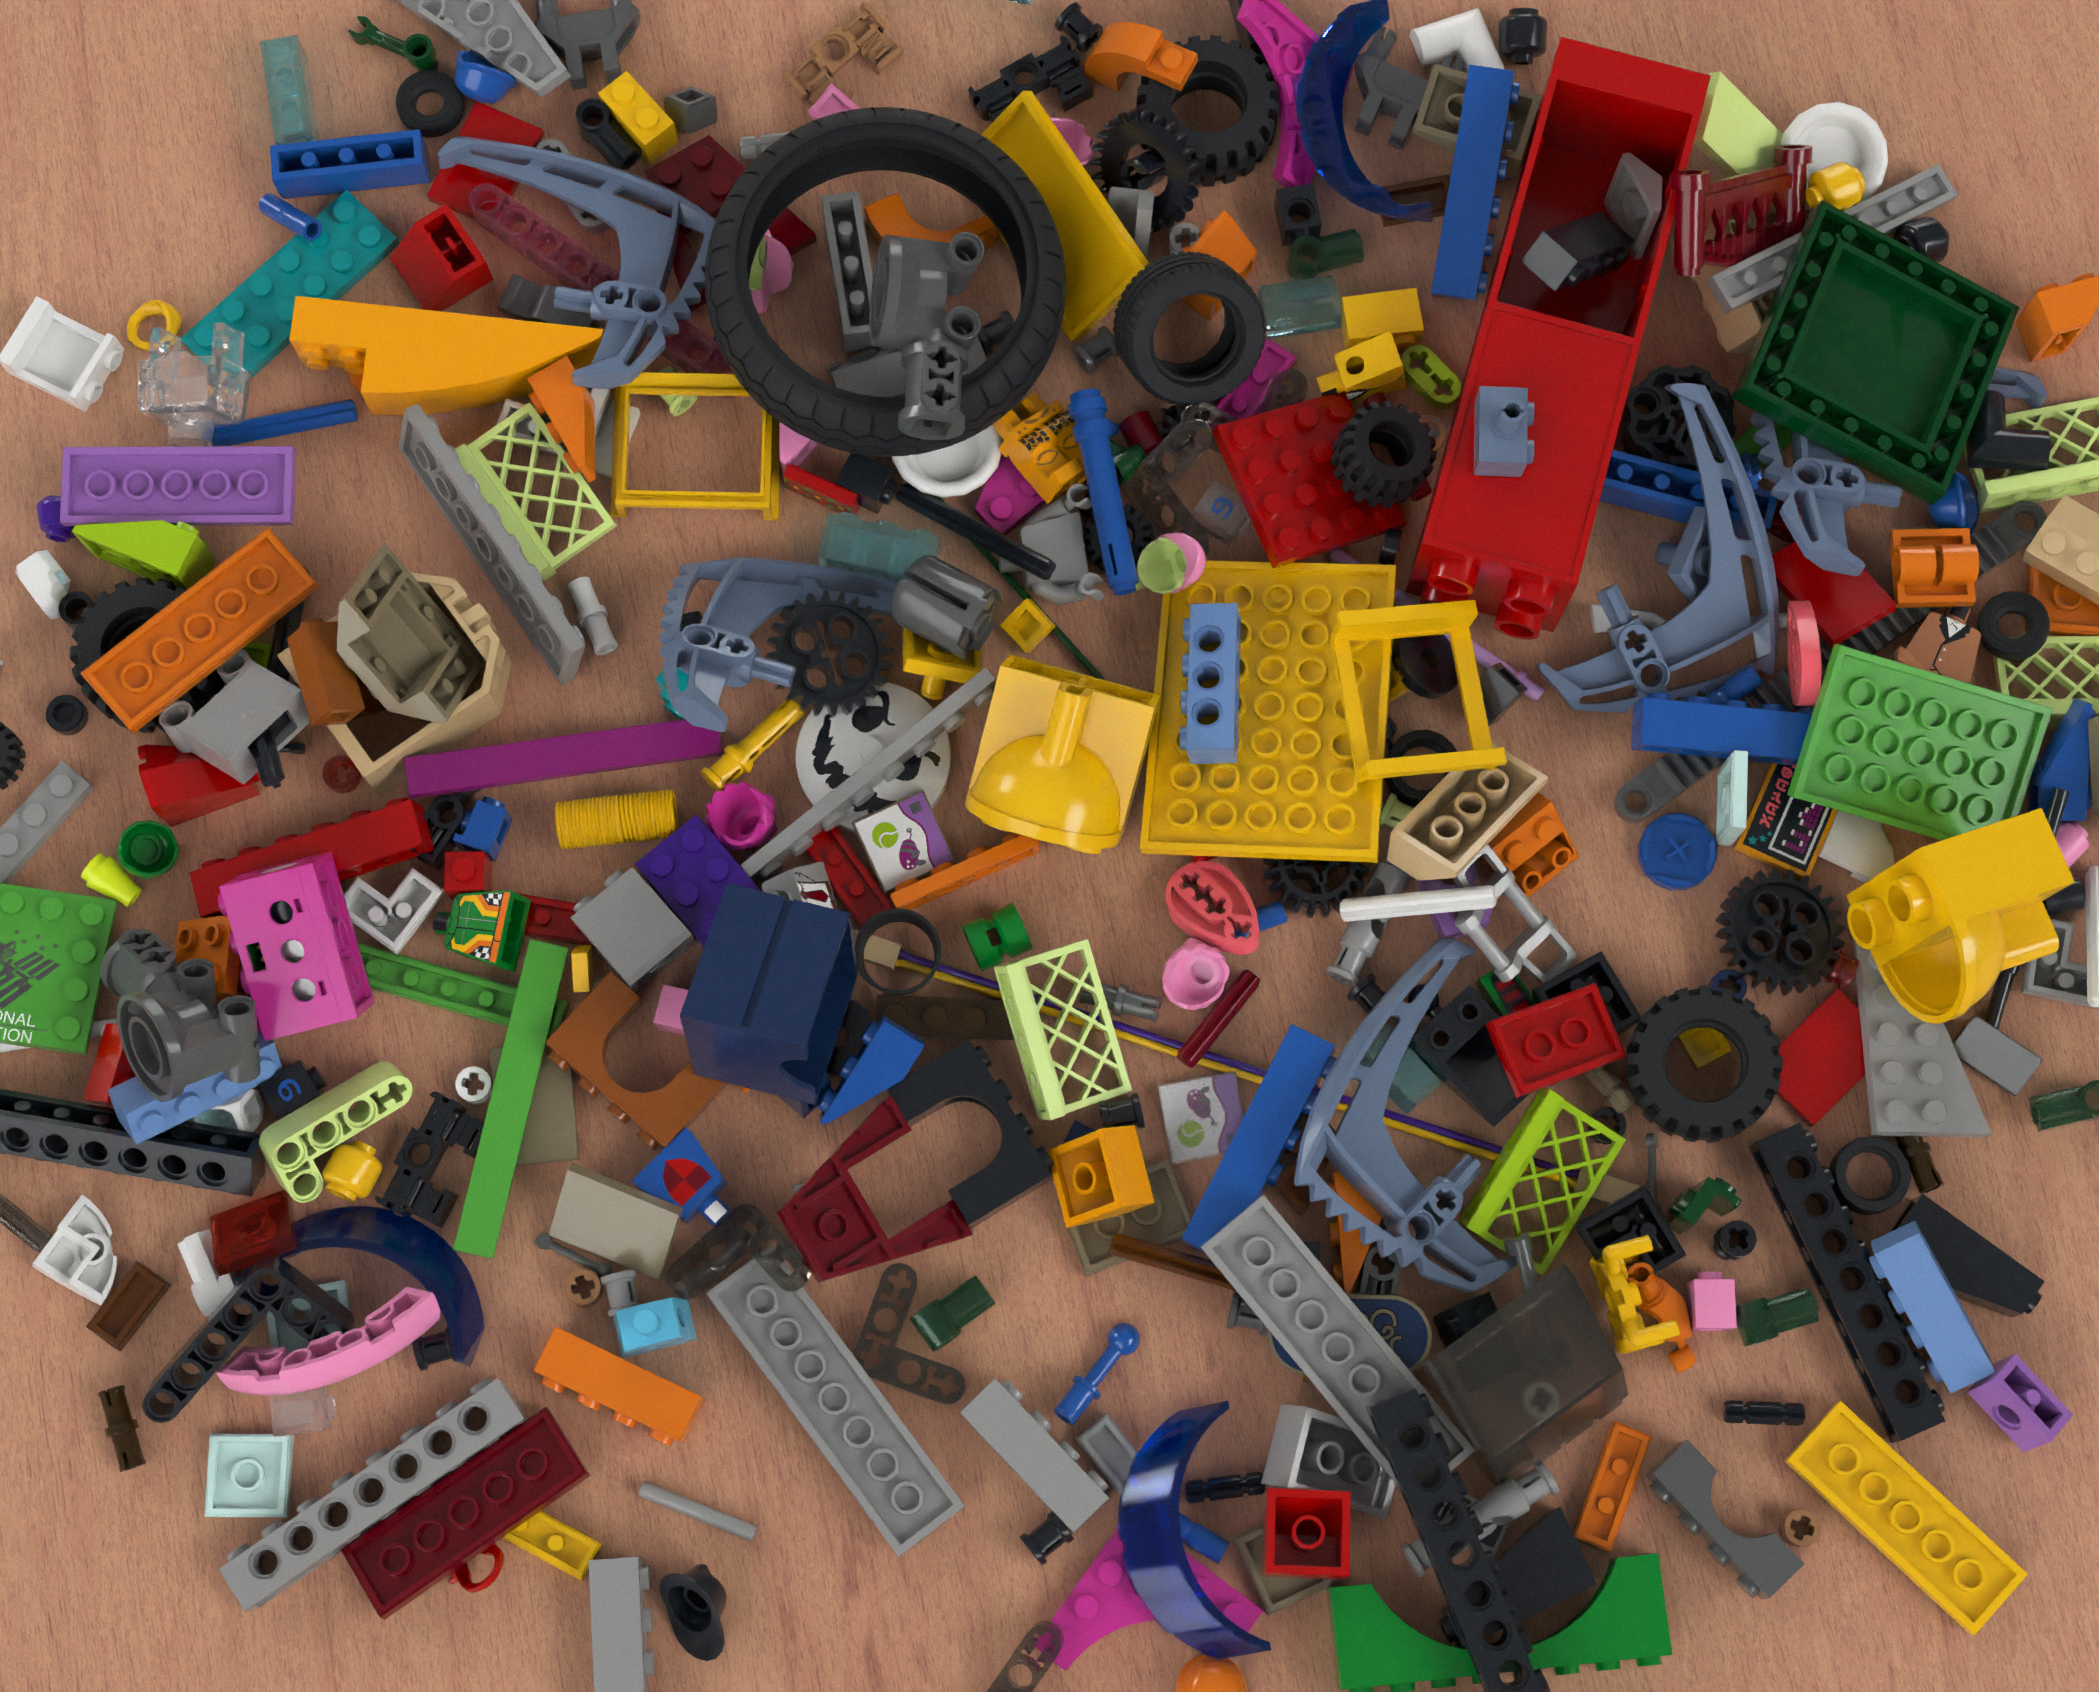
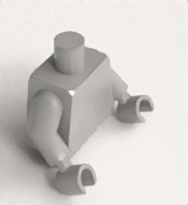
M1079 483L1073 484L1068 489L1067 496H1063L1045 506L1027 520L1024 527L1019 530V543L1055 562L1056 569L1049 580H1043L998 556L1000 573L1022 571L1025 590L1033 591L1036 596L1059 606L1082 601L1086 596L1094 601L1102 600L1104 593L1098 589H1092L1094 585L1103 583L1105 580L1095 573H1088L1080 512L1074 513L1075 507L1084 510L1092 507L1090 498H1084L1079 502V495L1083 491H1087L1088 486Z

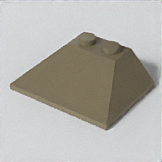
M384 543L379 546L339 602L336 651L342 657L345 665L357 674L368 687L371 695L379 700L387 711L443 724L451 717L484 664V660L387 544Z

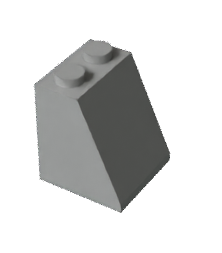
M631 867L626 872L621 868L613 873L603 883L607 888L595 898L592 894H589L573 907L576 914L571 919L621 980L633 992H636L692 946L694 940L693 935L634 868Z

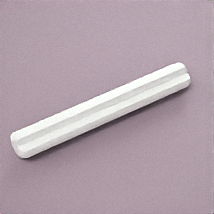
M2095 865L2089 867L2085 873L2087 1002L2091 1007H2099V867Z
M1485 885L1349 898L1340 902V915L1343 921L1349 922L1488 909L1495 907L1497 896L1494 886Z

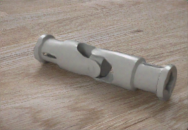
M1386 854L1383 862L1377 864L1362 897L1401 894L1409 881V876L1406 872L1387 861ZM1390 918L1349 921L1340 940L1342 947L1333 966H1329L1325 973L1341 984L1354 988L1360 981L1357 977L1366 959L1372 957Z
M1539 1460L1534 1463V1468L1516 1480L1509 1478L1493 1488L1482 1501L1471 1502L1465 1507L1467 1512L1474 1510L1480 1521L1483 1534L1479 1535L1478 1538L1481 1540L1491 1534L1497 1525L1511 1522L1528 1512L1531 1504L1547 1494L1555 1495L1559 1493V1487L1545 1464ZM1453 1514L1442 1519L1437 1524L1445 1525L1449 1523L1453 1518ZM1421 1539L1416 1540L1410 1545L1406 1542L1400 1545L1414 1572L1419 1578L1424 1576L1425 1570L1432 1565ZM1465 1541L1454 1543L1450 1548V1559L1468 1549V1544Z

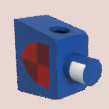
M687 1127L632 1180L640 1191L684 1208L680 1219L686 1223L690 1222L700 1213L715 1227L731 1212V1209L717 1196L727 1185L726 1181Z

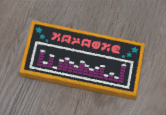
M1771 763L1747 816L1746 829L1738 837L1734 850L1785 873L1793 870L1794 877L1802 879L1806 875L1810 876L1838 810L1788 796V790L1796 766Z

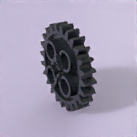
M824 590L821 600L817 602L815 596L812 593H808L806 596L807 606H804L797 599L794 600L792 607L795 614L784 609L780 616L786 624L774 622L771 629L779 637H769L766 644L776 648V651L768 653L765 658L796 667L792 685L790 688L787 687L790 692L785 701L790 702L796 697L801 699L799 711L802 712L808 704L813 705L814 716L817 717L823 707H827L830 718H834L838 707L841 706L843 712L849 715L852 712L851 702H854L862 709L866 706L863 694L873 699L878 695L877 690L872 684L883 686L886 683V678L879 671H889L892 664L882 660V657L890 655L893 652V648L882 646L881 643L890 634L888 632H877L876 629L883 620L879 618L870 621L868 616L872 611L871 606L863 611L857 609L859 604L858 597L854 598L850 604H846L844 592H840L835 601H831L828 590ZM835 621L846 623L850 628V637L847 639L837 638L832 632V623ZM816 622H821L823 625L824 637L829 651L836 650L838 653L833 659V665L842 681L841 687L836 686L834 681V672L830 659L828 657L822 658L820 655L825 649V643L819 630L816 628ZM803 632L809 634L814 640L813 649L805 651L797 647L795 635ZM845 659H858L863 666L862 674L859 676L850 675L844 668ZM812 669L822 671L826 676V685L819 688L812 686L807 678L808 671ZM778 684L775 687L776 690L786 688V686Z
M1774 868L1768 874V878L1760 870L1753 876V880L1746 876L1739 883L1740 887L1734 886L1728 892L1731 899L1726 898L1720 904V907L1725 912L1716 918V922L1726 927L1721 928L1715 936L1720 939H1726L1727 943L1719 949V952L1732 954L1733 957L1729 960L1727 966L1733 967L1739 964L1742 969L1737 978L1742 979L1748 974L1753 977L1751 982L1752 988H1756L1761 982H1765L1767 994H1771L1778 985L1783 996L1788 995L1792 991L1793 986L1800 994L1808 988V984L1813 988L1822 981L1821 976L1826 978L1833 971L1830 965H1835L1841 959L1835 951H1839L1845 945V942L1835 936L1840 935L1845 930V926L1834 924L1833 922L1841 914V911H1829L1827 906L1833 901V897L1821 899L1818 895L1823 886L1818 885L1812 890L1808 888L1809 876L1807 875L1799 882H1796L1793 870H1789L1783 879L1777 868ZM1783 900L1787 902V909L1785 913L1783 912ZM1757 903L1765 904L1769 908L1771 916L1759 911ZM1795 912L1803 913L1808 919V925L1801 923L1797 919ZM1781 922L1780 929L1776 928V926ZM1781 935L1785 936V937L1779 942L1780 936H1781ZM1751 939L1759 940L1764 945L1765 952L1756 950L1752 945ZM1790 948L1797 949L1802 954L1803 961L1794 959L1790 953ZM1775 951L1777 952L1778 964L1773 962V956Z

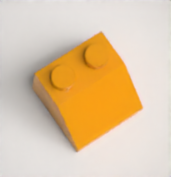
M1135 1125L1101 1128L1046 1150L1054 1164L1051 1167L1066 1228L1127 1214L1155 1203Z

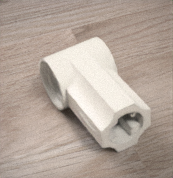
M208 1229L196 1232L177 1244L194 1283L191 1285L194 1299L205 1317L210 1316L239 1283L234 1271L221 1274L219 1245L213 1231Z

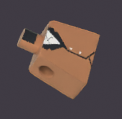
M1968 606L1947 607L1944 615L1930 611L1921 621L1904 648L1933 673L1971 684L1981 633L1965 625L1971 612Z

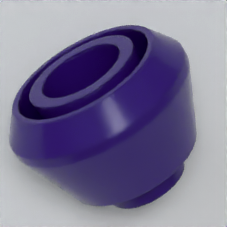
M46 496L36 505L39 527L46 533L48 539L62 543L69 542L70 538H75L76 536L72 533L74 526H64L60 523L61 496Z

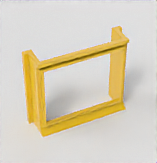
M641 372L631 383L615 387L610 511L612 518H626L627 507L762 510L763 520L779 521V421L763 408L760 493L627 490L631 394L751 397L734 374Z
M1475 600L1339 611L1337 613L1338 623L1331 633V641L1357 782L1369 779L1483 768L1493 771L1496 766L1507 763L1504 747L1493 748L1469 628L1478 615ZM1449 634L1471 750L1371 760L1350 643Z

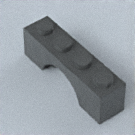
M1689 1440L1680 1442L1646 1474L1652 1482L1649 1486L1650 1490L1662 1503L1667 1505L1671 1502L1681 1513L1678 1516L1681 1524L1691 1534L1696 1536L1700 1533L1710 1544L1707 1547L1710 1555L1723 1567L1727 1564L1732 1567L1739 1575L1736 1582L1749 1596L1754 1598L1758 1595L1760 1599L1770 1598L1804 1563L1776 1533L1765 1534L1757 1538H1747L1727 1529L1717 1518L1711 1503V1486L1717 1470Z

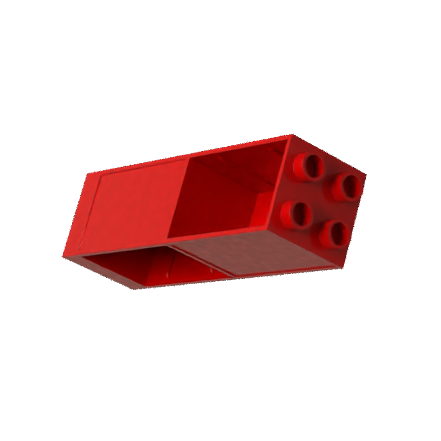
M1565 37L1560 38L1535 117L1405 590L1407 593L1421 596L1419 604L1475 600L1477 611L1495 616L1494 628L1505 635L1531 640L1539 637L1541 629L1554 632L1578 584L1675 214V190L1670 189L1671 172L1687 169L1710 75ZM1630 152L1662 176V210L1641 259L1634 260L1630 253V257L1619 270L1608 271L1602 277L1597 275L1588 282L1581 281L1573 288L1568 286L1554 291L1523 264L1521 260L1544 230L1601 211L1612 220L1603 201L1622 154ZM1480 386L1528 388V402H1534L1533 426H1527V440H1534V458L1532 464L1526 465L1522 477L1474 475L1475 398Z

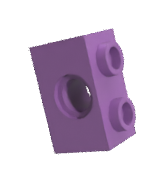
M2016 1354L1994 1363L1993 1366L1996 1373L1975 1382L1967 1391L2023 1452L2051 1442L2073 1415Z

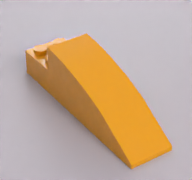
M295 296L289 340L301 362L310 369L325 371L329 369V366L344 368V371L348 373L363 375L361 394L372 415H404L406 408L417 403L425 414H434L488 406L503 402L506 398L511 400L529 395L534 390L527 378L566 355L576 370L591 365L601 343L604 330Z

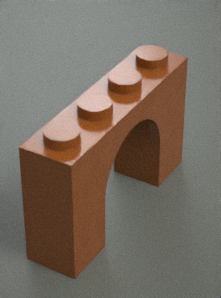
M312 618L303 621L300 624V628L290 635L287 641L311 726L346 724L363 711L365 706L355 672L345 665L342 657L336 651L338 621L324 622L322 618ZM411 717V720H412V721H427V720H423V719Z
M610 971L545 1042L547 1048L551 1051L547 1057L563 1072H566L570 1067L581 1078L577 1084L594 1099L600 1094L611 1103L607 1110L622 1124L625 1125L628 1120L640 1129L637 1134L638 1138L653 1151L658 1146L664 1149L686 1127L689 1128L728 1083L695 1075L691 1060L667 1085L656 1091L638 1093L624 1089L615 1083L605 1067L607 1045L616 1031L642 1003L640 997Z

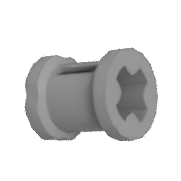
M636 1270L617 1272L600 1278L601 1284L606 1285L611 1308L608 1311L609 1318H614L615 1312L618 1310L642 1304L638 1303L634 1278L637 1277Z

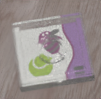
M1236 1071L1156 1085L1171 1164L1224 1155L1244 1117Z

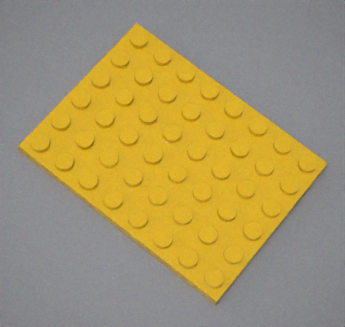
M1206 561L1203 574L1195 583L1177 593L1172 594L1169 592L1163 594L1154 694L1161 695L1149 740L1140 851L1142 854L1378 863L1383 778L1369 779L1363 782H1357L1331 633L1338 623L1337 613L1339 611L1395 607L1396 565L1290 563L1273 569L1270 562ZM1190 604H1238L1241 616L1238 763L1191 764L1187 751L1180 748V727H1187V714H1182L1181 691L1188 690V677L1184 678L1182 674L1183 654H1189V641L1185 642L1183 637L1184 618H1190ZM1393 639L1350 643L1371 760L1385 759ZM1209 643L1205 645L1202 650L1206 652L1215 651L1220 646V644ZM1214 678L1207 679L1202 683L1201 687L1212 688L1218 684L1219 680ZM1207 715L1201 719L1200 723L1204 725L1213 724L1218 719V716Z

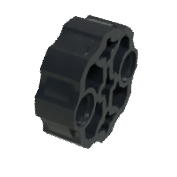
M1669 365L1658 367L1650 371L1647 378L1630 392L1621 416L1624 434L1621 439L1622 445L1628 454L1698 472L1684 415H1682L1681 424L1676 435L1672 433L1675 427V419L1682 409L1678 397L1668 392L1665 386L1675 383L1705 385L1731 439H1733L1736 431L1732 411L1735 406L1734 400L1731 398L1732 395L1729 390L1718 385L1707 370L1694 365L1686 368H1673ZM1644 404L1649 408L1650 413L1642 414L1635 409L1634 405ZM1698 410L1696 413L1713 458L1716 461L1720 455L1714 441L1706 436L1705 432L1709 430ZM1662 452L1668 454L1667 460L1661 457Z

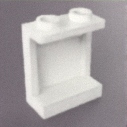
M36 296L0 353V364L9 374L86 412L91 403H95L100 398L105 380L111 371L113 372L119 367L125 349L114 335L107 333L104 336L56 312L49 302Z

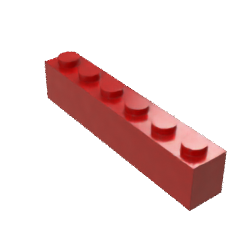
M397 798L388 801L385 804V808L373 812L371 810H360L348 816L349 820L337 824L334 822L317 824L311 828L312 832L301 836L297 834L284 835L275 839V844L264 848L253 846L242 849L238 852L237 857L228 860L222 858L208 860L201 864V869L189 872L199 915L202 918L223 916L218 904V894L221 893L219 886L243 873L331 851L339 880L342 882L418 857V854L424 852H433L434 846L428 823L424 818V808L411 799ZM416 848L417 854L411 851V849Z

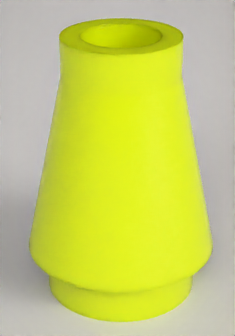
M102 853L97 854L81 874V878L87 882L86 887L113 900H117L127 908L134 904L143 891L112 856L106 857Z

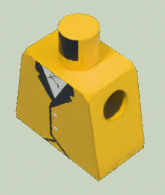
M1391 331L1335 354L1334 361L1337 370L1316 377L1322 396L1335 395L1345 391L1347 399H1350L1352 404L1363 402L1367 397L1378 392H1383L1386 395L1407 388L1403 364Z

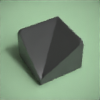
M690 86L664 97L665 113L674 122L675 127L690 134L717 122L716 97Z

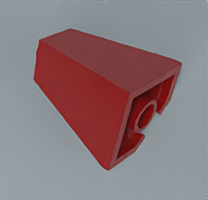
M145 744L138 747L140 760H146V763L138 766L150 808L170 827L260 795L256 782L261 781L259 772L245 784H242L192 752L183 753L175 746Z

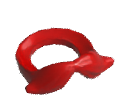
M494 1543L481 1552L484 1555H493L495 1558L492 1571L483 1581L473 1583L468 1563H465L451 1573L449 1583L454 1584L458 1582L463 1589L471 1593L479 1592L489 1587L496 1580L503 1566L504 1554L502 1550Z

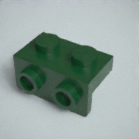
M1708 1176L1692 1189L1689 1187L1684 1194L1681 1192L1668 1210V1213L1673 1215L1668 1225L1680 1235L1695 1226L1707 1207L1723 1217L1736 1209L1742 1200L1734 1195L1736 1189L1731 1184L1721 1178L1716 1177L1713 1180Z

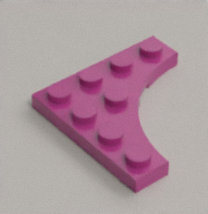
M1243 0L1236 19L1248 30L1262 50L1279 92L1281 136L1277 162L1272 178L1285 188L1311 184L1354 66L1278 0Z
M1130 1510L1033 1646L1066 1671L1079 1655L1102 1637L1131 1624L1153 1620H1179L1195 1623L1210 1628L1239 1645L1263 1610Z

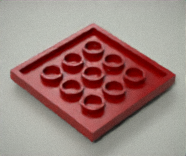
M1345 391L1335 395L1320 396L1218 425L1212 431L1213 437L1273 569L1385 535L1387 528L1389 529L1390 527L1401 530L1407 524L1396 502L1390 508H1383L1381 503L1376 508L1370 507L1365 499L1359 503L1353 499L1355 494L1349 490L1346 493L1341 488L1344 482L1342 479L1336 480L1333 474L1337 466L1331 465V456L1334 453L1331 450L1333 443L1338 438V434L1356 413L1351 400L1347 399ZM1369 443L1370 449L1373 455L1376 457L1371 444Z

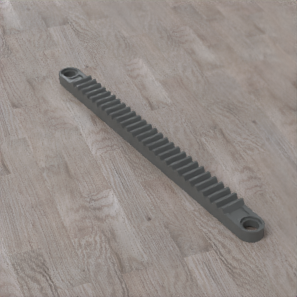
M2022 501L1970 536L1971 544L1977 546L1979 553V573L1976 582L2032 542L2047 519L2042 507L2031 501ZM2021 513L2030 515L2035 522L2034 529L2031 531L2021 530L2016 524V515ZM1891 592L1888 595L1894 600V593ZM1941 607L1895 608V611L1844 640L1839 645L1875 655L1920 623L1930 611L1935 612ZM1826 641L1820 644L1821 684L1833 649ZM1788 668L1782 670L1774 678H1771L1763 686L1758 687L1749 696L1741 700L1747 702V708L1761 709L1763 704H1779L1785 706V711L1794 712L1803 707L1793 705ZM1667 753L1624 784L1616 794L1614 800L1615 810L1624 821L1639 823L1721 766L1726 759ZM1631 792L1641 794L1645 799V808L1639 812L1631 811L1625 804V796Z

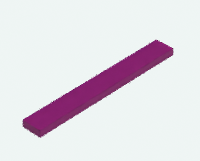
M684 719L404 757L409 797L412 799L722 756V747L718 731L693 726Z

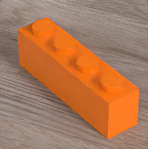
M556 1326L533 1370L543 1376L540 1384L561 1394L565 1387L578 1392L579 1395L576 1401L596 1411L599 1410L601 1404L615 1410L612 1419L633 1429L637 1422H640L652 1428L649 1434L650 1437L670 1447L674 1439L684 1444L705 1401L702 1396Z

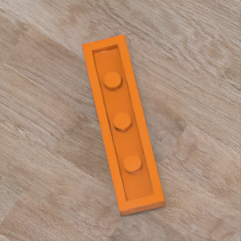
M1012 832L1003 837V843L991 849H988L987 846H982L972 850L966 855L967 860L955 865L952 862L943 863L930 871L931 876L918 882L916 878H911L895 886L896 891L890 894L891 903L895 909L913 910L1040 853V843L1037 839Z

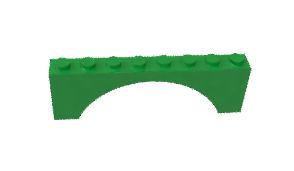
M1658 1553L1610 1558L1599 1587L1583 1609L1557 1631L1531 1643L1533 1652L1528 1654L1533 1669L1554 1667L1555 1675L1580 1673L1579 1665L1595 1663L1596 1671L1621 1669L1620 1660L1636 1659L1637 1667L1662 1664L1661 1656L1672 1655ZM1371 1583L1326 1588L1338 1689H1348L1349 1692H1374L1373 1686L1390 1685V1692H1406L1415 1690L1414 1682L1431 1680V1688L1456 1686V1678L1472 1676L1473 1684H1481L1466 1649L1452 1647L1435 1641L1406 1624L1384 1603ZM1514 1660L1506 1661L1500 1667L1499 1673L1513 1672L1515 1680L1519 1675V1665Z

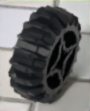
M1263 858V863L1272 867L1264 871V879H1277L1269 886V892L1273 894L1282 890L1283 894L1278 902L1285 905L1289 900H1292L1294 903L1291 913L1293 914L1299 912L1300 906L1307 907V918H1313L1315 908H1320L1323 918L1329 917V905H1332L1335 911L1340 913V902H1342V899L1357 898L1352 890L1363 891L1365 883L1359 878L1367 877L1369 873V868L1359 865L1363 862L1316 860L1318 865H1323L1319 877L1314 867H1307L1311 860L1294 859L1292 864L1284 865V859ZM1347 866V878L1335 890L1327 892V876L1333 872H1338L1340 867ZM1292 876L1293 880H1306L1311 885L1313 893L1299 889L1292 883L1289 877Z

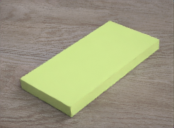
M1721 71L1709 73L1711 77L1693 143L1728 177L1778 165L1773 162L1774 147L1780 145L1783 134ZM1773 202L1768 214H1776Z

